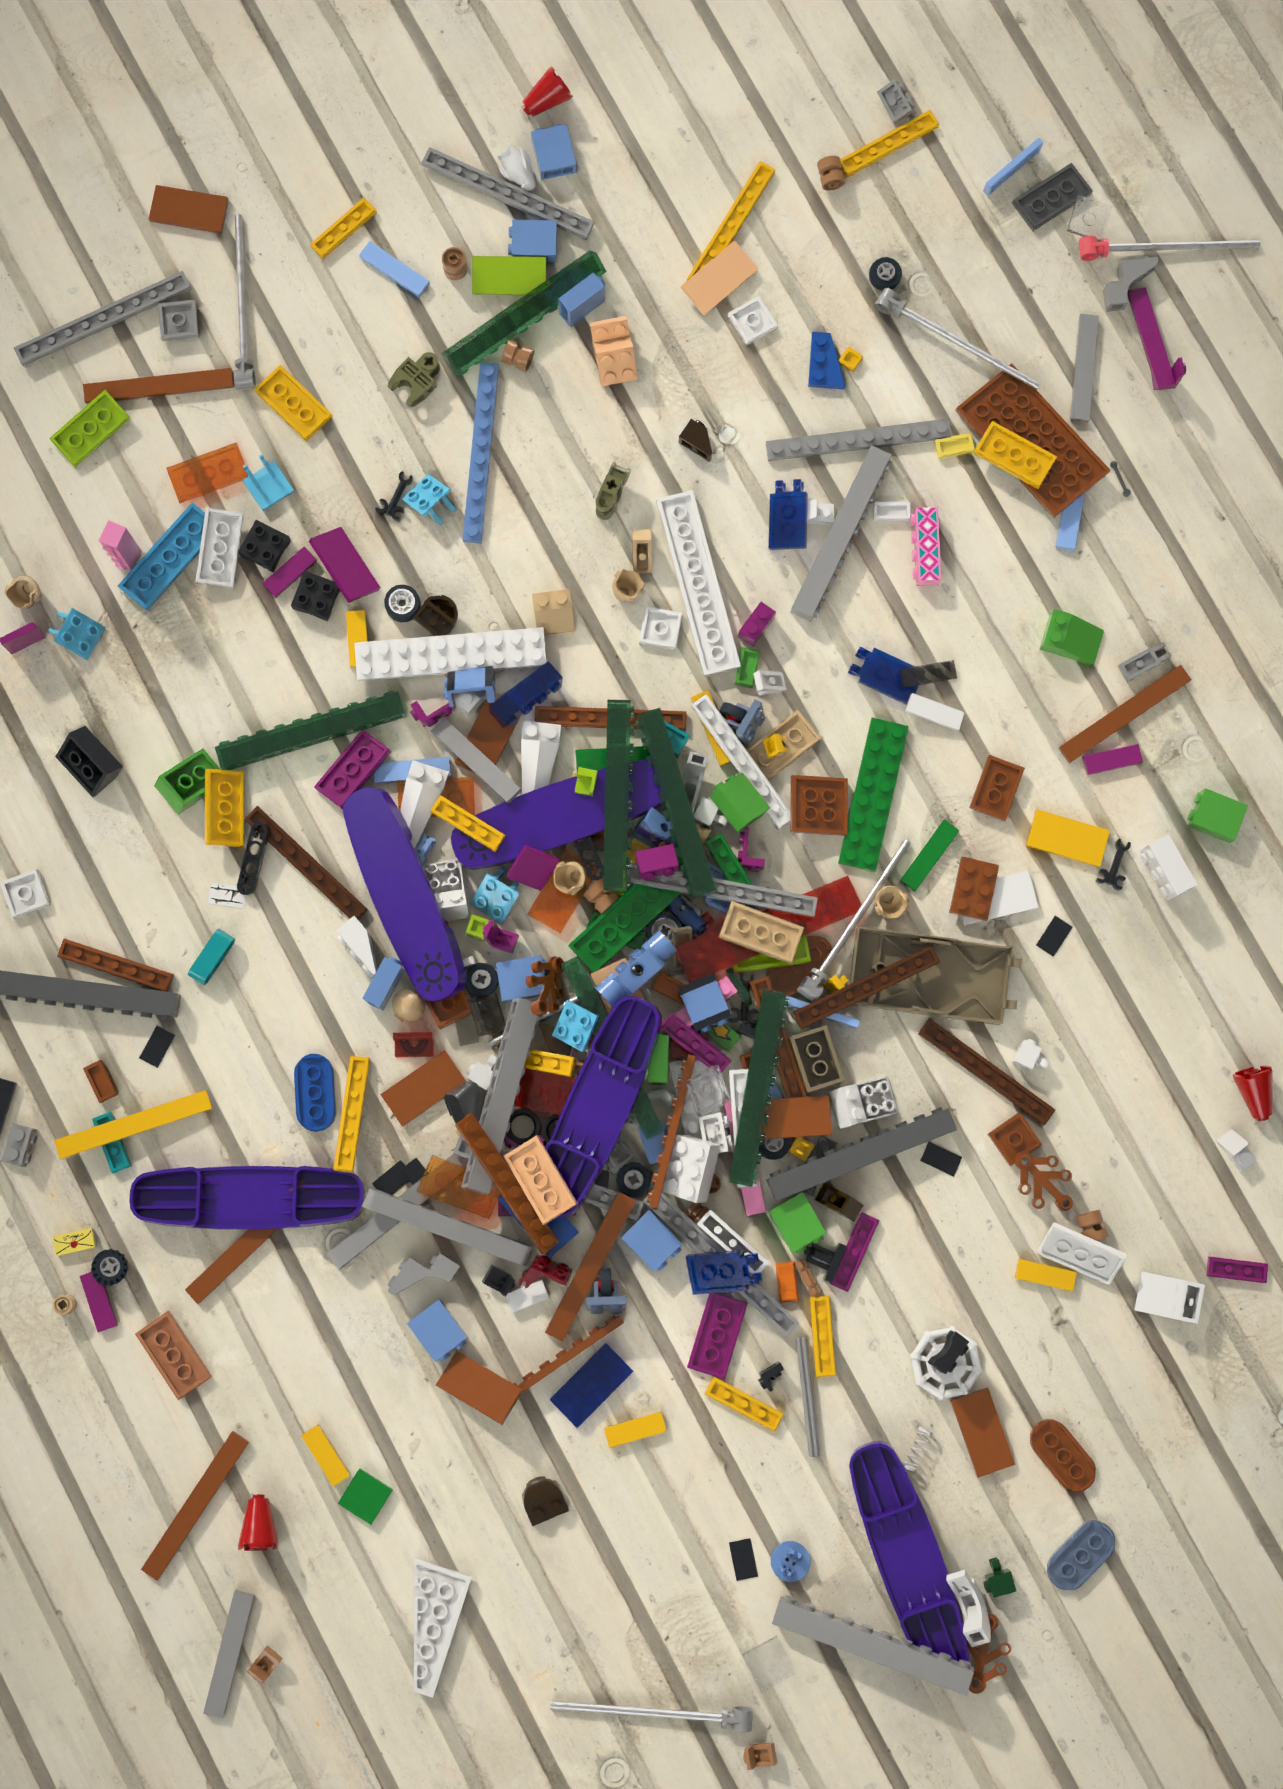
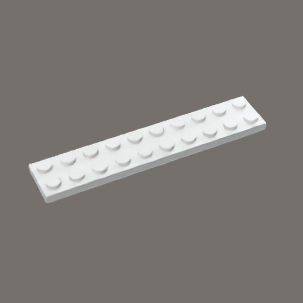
M693 490L656 499L703 675L706 677L738 669L741 667Z
M543 627L354 643L357 681L448 674L451 671L493 666V670L547 666Z

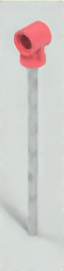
M1085 236L1079 239L1080 259L1083 261L1095 260L1099 257V254L1101 257H1107L1109 252L1260 247V240L1109 244L1108 239H1101V242H1097L1095 236Z

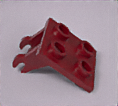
M536 1255L529 1269L523 1271L522 1277L519 1279V1286L522 1285L523 1281H526L525 1288H528L542 1276L566 1286L573 1269L569 1268L565 1263L552 1261L546 1255Z

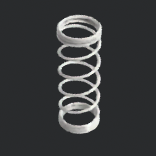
M920 1426L918 1430L924 1433L917 1432L916 1434L927 1442L919 1440L913 1441L924 1450L910 1447V1449L916 1454H918L920 1457L907 1455L909 1459H911L918 1465H914L907 1462H904L903 1464L905 1469L914 1473H917L918 1470L912 1466L918 1467L920 1465L911 1457L918 1459H923V1457L913 1449L919 1451H926V1449L917 1442L929 1444V1441L919 1434L926 1436L933 1435V1432Z

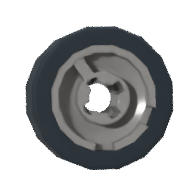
M660 913L648 924L646 930L647 939L649 940L655 933L661 932L663 928H666L668 933L665 937L673 945L672 929L681 928L682 924L673 914Z

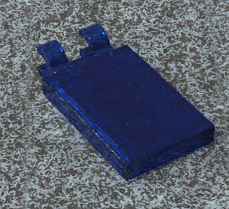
M801 479L793 480V491L785 492L786 483H783V480L775 481V493L770 494L768 546L770 550L807 548L808 493L803 492L804 482H801Z
M860 647L855 656L865 660L862 667L852 663L848 670L849 674L860 677L858 683L905 705L908 704L910 695L916 693L920 684L918 679L905 670L915 669L922 675L925 673L924 670L875 647L872 652ZM901 676L914 684V686L905 687Z
M742 1250L688 1254L685 1257L693 1295L747 1291L749 1285L759 1284V1281L763 1280L761 1272L749 1274L748 1265H755V1262L759 1261L758 1253L743 1256Z

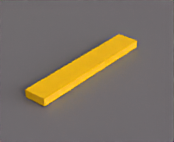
M931 110L840 159L842 164L841 171L848 178L939 128L940 124Z
M350 1056L334 1171L354 1173L370 1066V1058Z

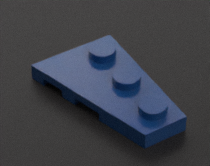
M812 332L808 387L845 390L831 333Z

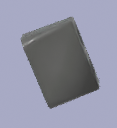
M464 1081L444 1095L455 1124L469 1113H473L479 1122L484 1101L477 1083Z

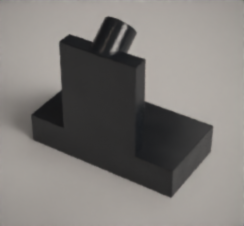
M812 1243L811 1247H807L804 1250V1253L807 1255L805 1260L825 1269L826 1272L823 1280L832 1283L847 1246L837 1243L833 1252Z

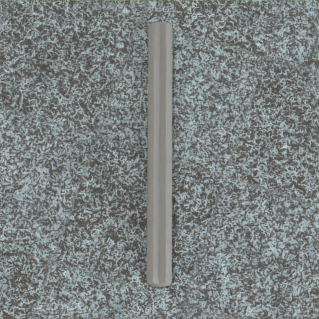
M806 1337L796 1338L808 1450L810 1457L820 1456L808 1344Z

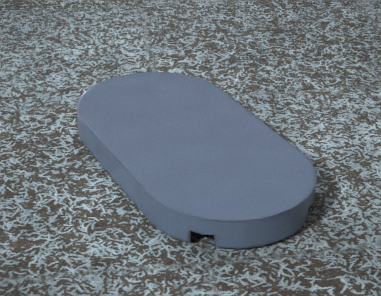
M1097 1520L1083 1523L1049 1558L1047 1574L1050 1581L1062 1590H1076L1081 1587L1113 1554L1115 1536L1112 1529L1105 1523Z

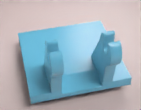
M261 454L259 458L264 468L252 474L245 464L243 468L248 477L242 481L260 508L265 511L293 493L294 489L274 460L268 464Z
M429 474L402 498L403 502L425 517L429 514L440 526L443 522L432 509L438 501L441 500L453 513L456 511V508L446 497L451 490Z
M71 608L68 614L58 612L57 616L62 617L65 621L59 631L49 628L48 632L56 636L53 641L88 660L105 627L74 608Z
M504 867L495 876L490 873L486 874L470 903L501 924L504 923L520 894L516 890L519 882L515 881L509 887L499 881L506 870Z
M567 1000L552 1036L584 1052L599 1016Z

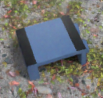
M493 666L448 672L447 678L444 679L445 700L449 701L450 707L454 706V693L485 690L487 702H495Z
M714 973L677 989L696 1032L704 1034L711 1030V1026L718 1024V1027L729 1023L728 1019L732 1016Z

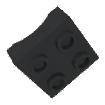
M255 520L238 553L241 557L274 572L291 539L288 535Z
M304 571L291 607L293 610L328 621L340 589L334 581Z
M950 1330L946 1336L944 1347L938 1354L932 1356L928 1363L941 1373H951L957 1365L955 1361L959 1355L963 1356L967 1352L969 1341L956 1331Z

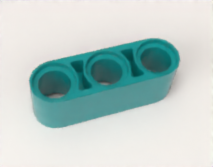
M218 928L189 969L188 976L202 985H206L232 948L235 938Z

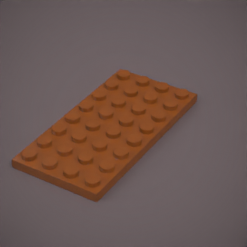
M1012 363L1009 365L1018 370ZM1001 371L955 410L981 439L991 422L994 421L1057 456L1056 461L1039 489L1018 479L1053 518L1111 471L1036 389L1004 371Z

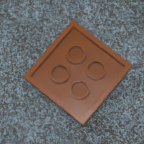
M792 775L790 833L847 835L848 778Z

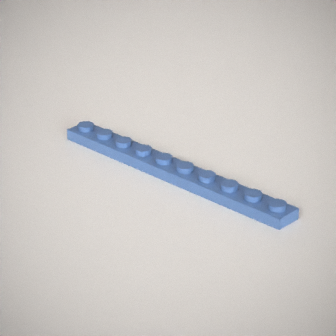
M480 362L462 539L463 542L482 544L499 364Z

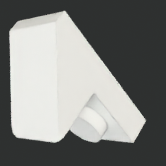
M811 500L796 505V524H833L834 504H817V500Z
M757 671L753 673L758 696L787 690L783 672Z
M1232 1129L1216 1140L1240 1172H1243L1257 1160L1247 1147L1249 1143Z

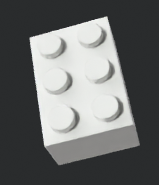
M1169 834L1140 851L1141 860L1145 865H1148L1151 870L1150 876L1154 881H1157L1160 886L1159 891L1161 895L1168 901L1197 885Z
M676 1135L662 1192L694 1203L707 1202L721 1145L690 1135Z

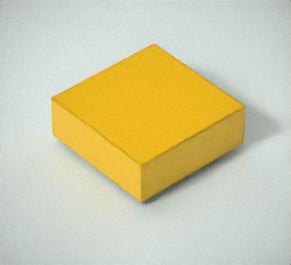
M848 346L838 362L853 373L864 356Z

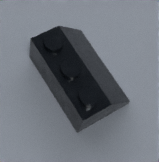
M86 726L70 732L55 756L92 797L98 795L115 780L123 768L119 761Z

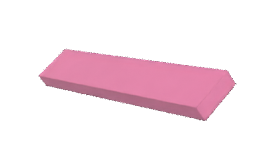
M731 1099L723 1100L726 1116L729 1120V1132L733 1140L735 1157ZM757 1166V1187L741 1188L746 1216L766 1212Z

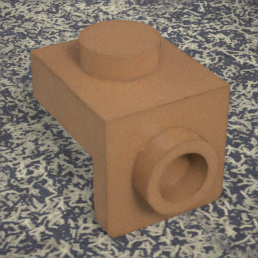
M267 1645L247 1670V1673L260 1684H263L283 1658Z
M774 1742L751 1744L744 1749L743 1758L748 1770L760 1766H775L777 1764Z

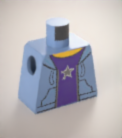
M653 807L641 818L631 834V837L652 848L660 847L663 844H673L675 848L679 839L671 835L675 827L674 824Z

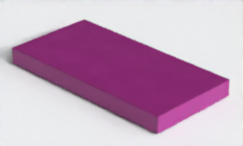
M342 527L310 538L309 543L348 603L379 591L381 587Z
M362 729L314 788L343 810L347 798L365 785L392 751Z
M712 1291L709 1292L687 1368L725 1380L748 1304L747 1302Z

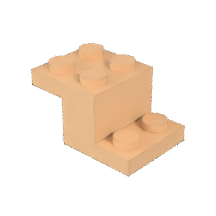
M623 316L591 322L590 328L594 356L598 365L601 386L637 380L634 349L629 335L627 317Z

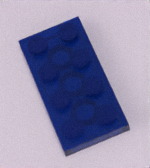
M605 1343L549 1400L578 1428L627 1379L633 1370Z

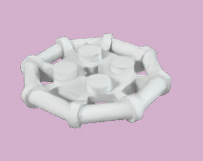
M955 1326L930 1332L925 1331L924 1336L909 1356L913 1365L916 1380L914 1383L916 1386L919 1385L940 1401L945 1398L968 1395L977 1377L983 1372L979 1360L977 1342L956 1330ZM952 1330L969 1341L967 1352L970 1351L973 1366L967 1365L965 1354L963 1356L959 1355L955 1361L957 1365L951 1373L947 1372V1374H944L930 1365L928 1361L932 1356L938 1354L945 1345V1343L936 1344L934 1339L946 1337L949 1331ZM929 1343L932 1346L930 1352L926 1357L922 1356L921 1353ZM920 1361H925L927 1373L922 1375ZM966 1370L972 1371L963 1384L960 1378ZM932 1377L938 1381V1389L926 1380ZM956 1382L958 1388L944 1390L945 1384Z

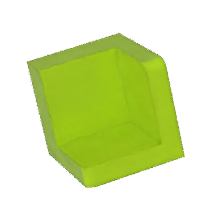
M578 767L575 793L593 796L598 771Z
M471 915L466 935L485 942L483 928L485 924H488L489 920Z

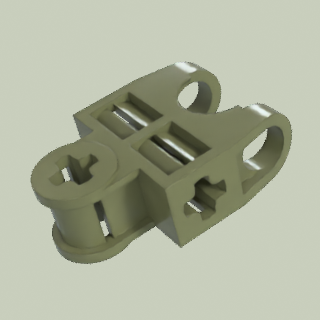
M427 352L416 362L408 357L390 378L388 388L394 391L402 386L411 387L412 390L406 404L409 407L418 405L437 387L436 381L433 379L440 370L437 356L434 353Z
M616 462L612 463L596 498V516L599 519L608 520L611 518L621 497L622 489L629 478L630 468L625 469L616 465ZM599 511H610L609 514L606 516H602L599 514Z

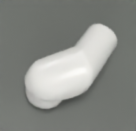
M667 1089L647 1090L649 1100L660 1098L664 1101L665 1106L671 1107L674 1095Z

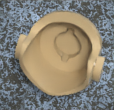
M622 569L615 573L614 577L616 578L612 583V591L617 600L633 602L638 595H643L645 584L637 572Z
M18 576L10 585L5 587L6 597L18 608H31L41 599L39 598L41 593L39 585L30 576Z
M562 861L558 863L554 870L555 887L561 892L571 894L572 896L578 894L577 892L584 887L587 880L585 868L577 862L564 863Z
M896 886L882 887L875 896L877 915L888 919L899 918L907 909L908 902H910L907 894H903Z
M417 989L400 990L394 995L392 1000L394 1016L401 1022L404 1020L407 1022L416 1021L425 1011V1001Z

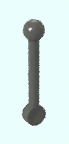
M1112 461L1110 466L1114 469L1123 488V496L1128 497L1131 491L1125 486L1117 468V462Z

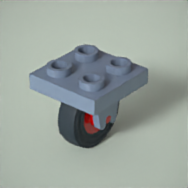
M756 699L750 708L740 703L733 705L724 702L719 710V713L727 719L728 725L737 730L738 739L745 746H747L748 742L753 741L756 735L755 730L765 720L762 702Z
M601 1268L600 1280L594 1282V1297H586L587 1311H591V1314H602L603 1311L610 1310L612 1314H620L622 1310H626V1296H618V1281L611 1280V1268Z

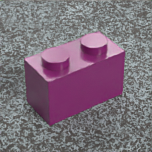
M761 601L739 630L738 637L754 647L774 620L776 611Z
M673 844L635 852V862L640 880H653L657 876H672L675 872H678L679 864Z

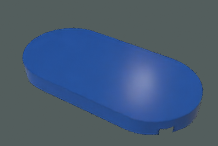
M308 1054L299 1060L294 1069L296 1116L299 1123L305 1129L319 1132L327 1129L333 1123L336 1116L334 1071L332 1064L324 1056Z

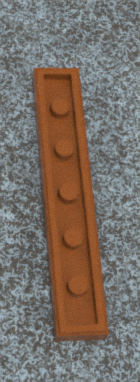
M63 939L57 955L59 958L165 992L169 991L174 977L172 973L67 939Z

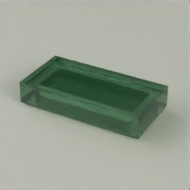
M731 967L726 969V976L737 989L738 996L746 1008L752 1005L749 992L734 969Z

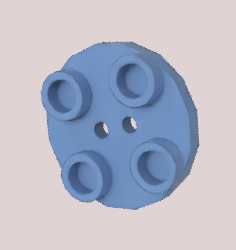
M783 1541L773 1550L771 1556V1567L775 1575L786 1582H796L804 1578L811 1565L807 1549L795 1541Z

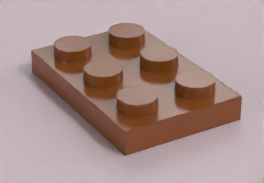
M988 755L969 808L1005 822L1025 768Z
M962 856L949 913L987 921L999 865Z

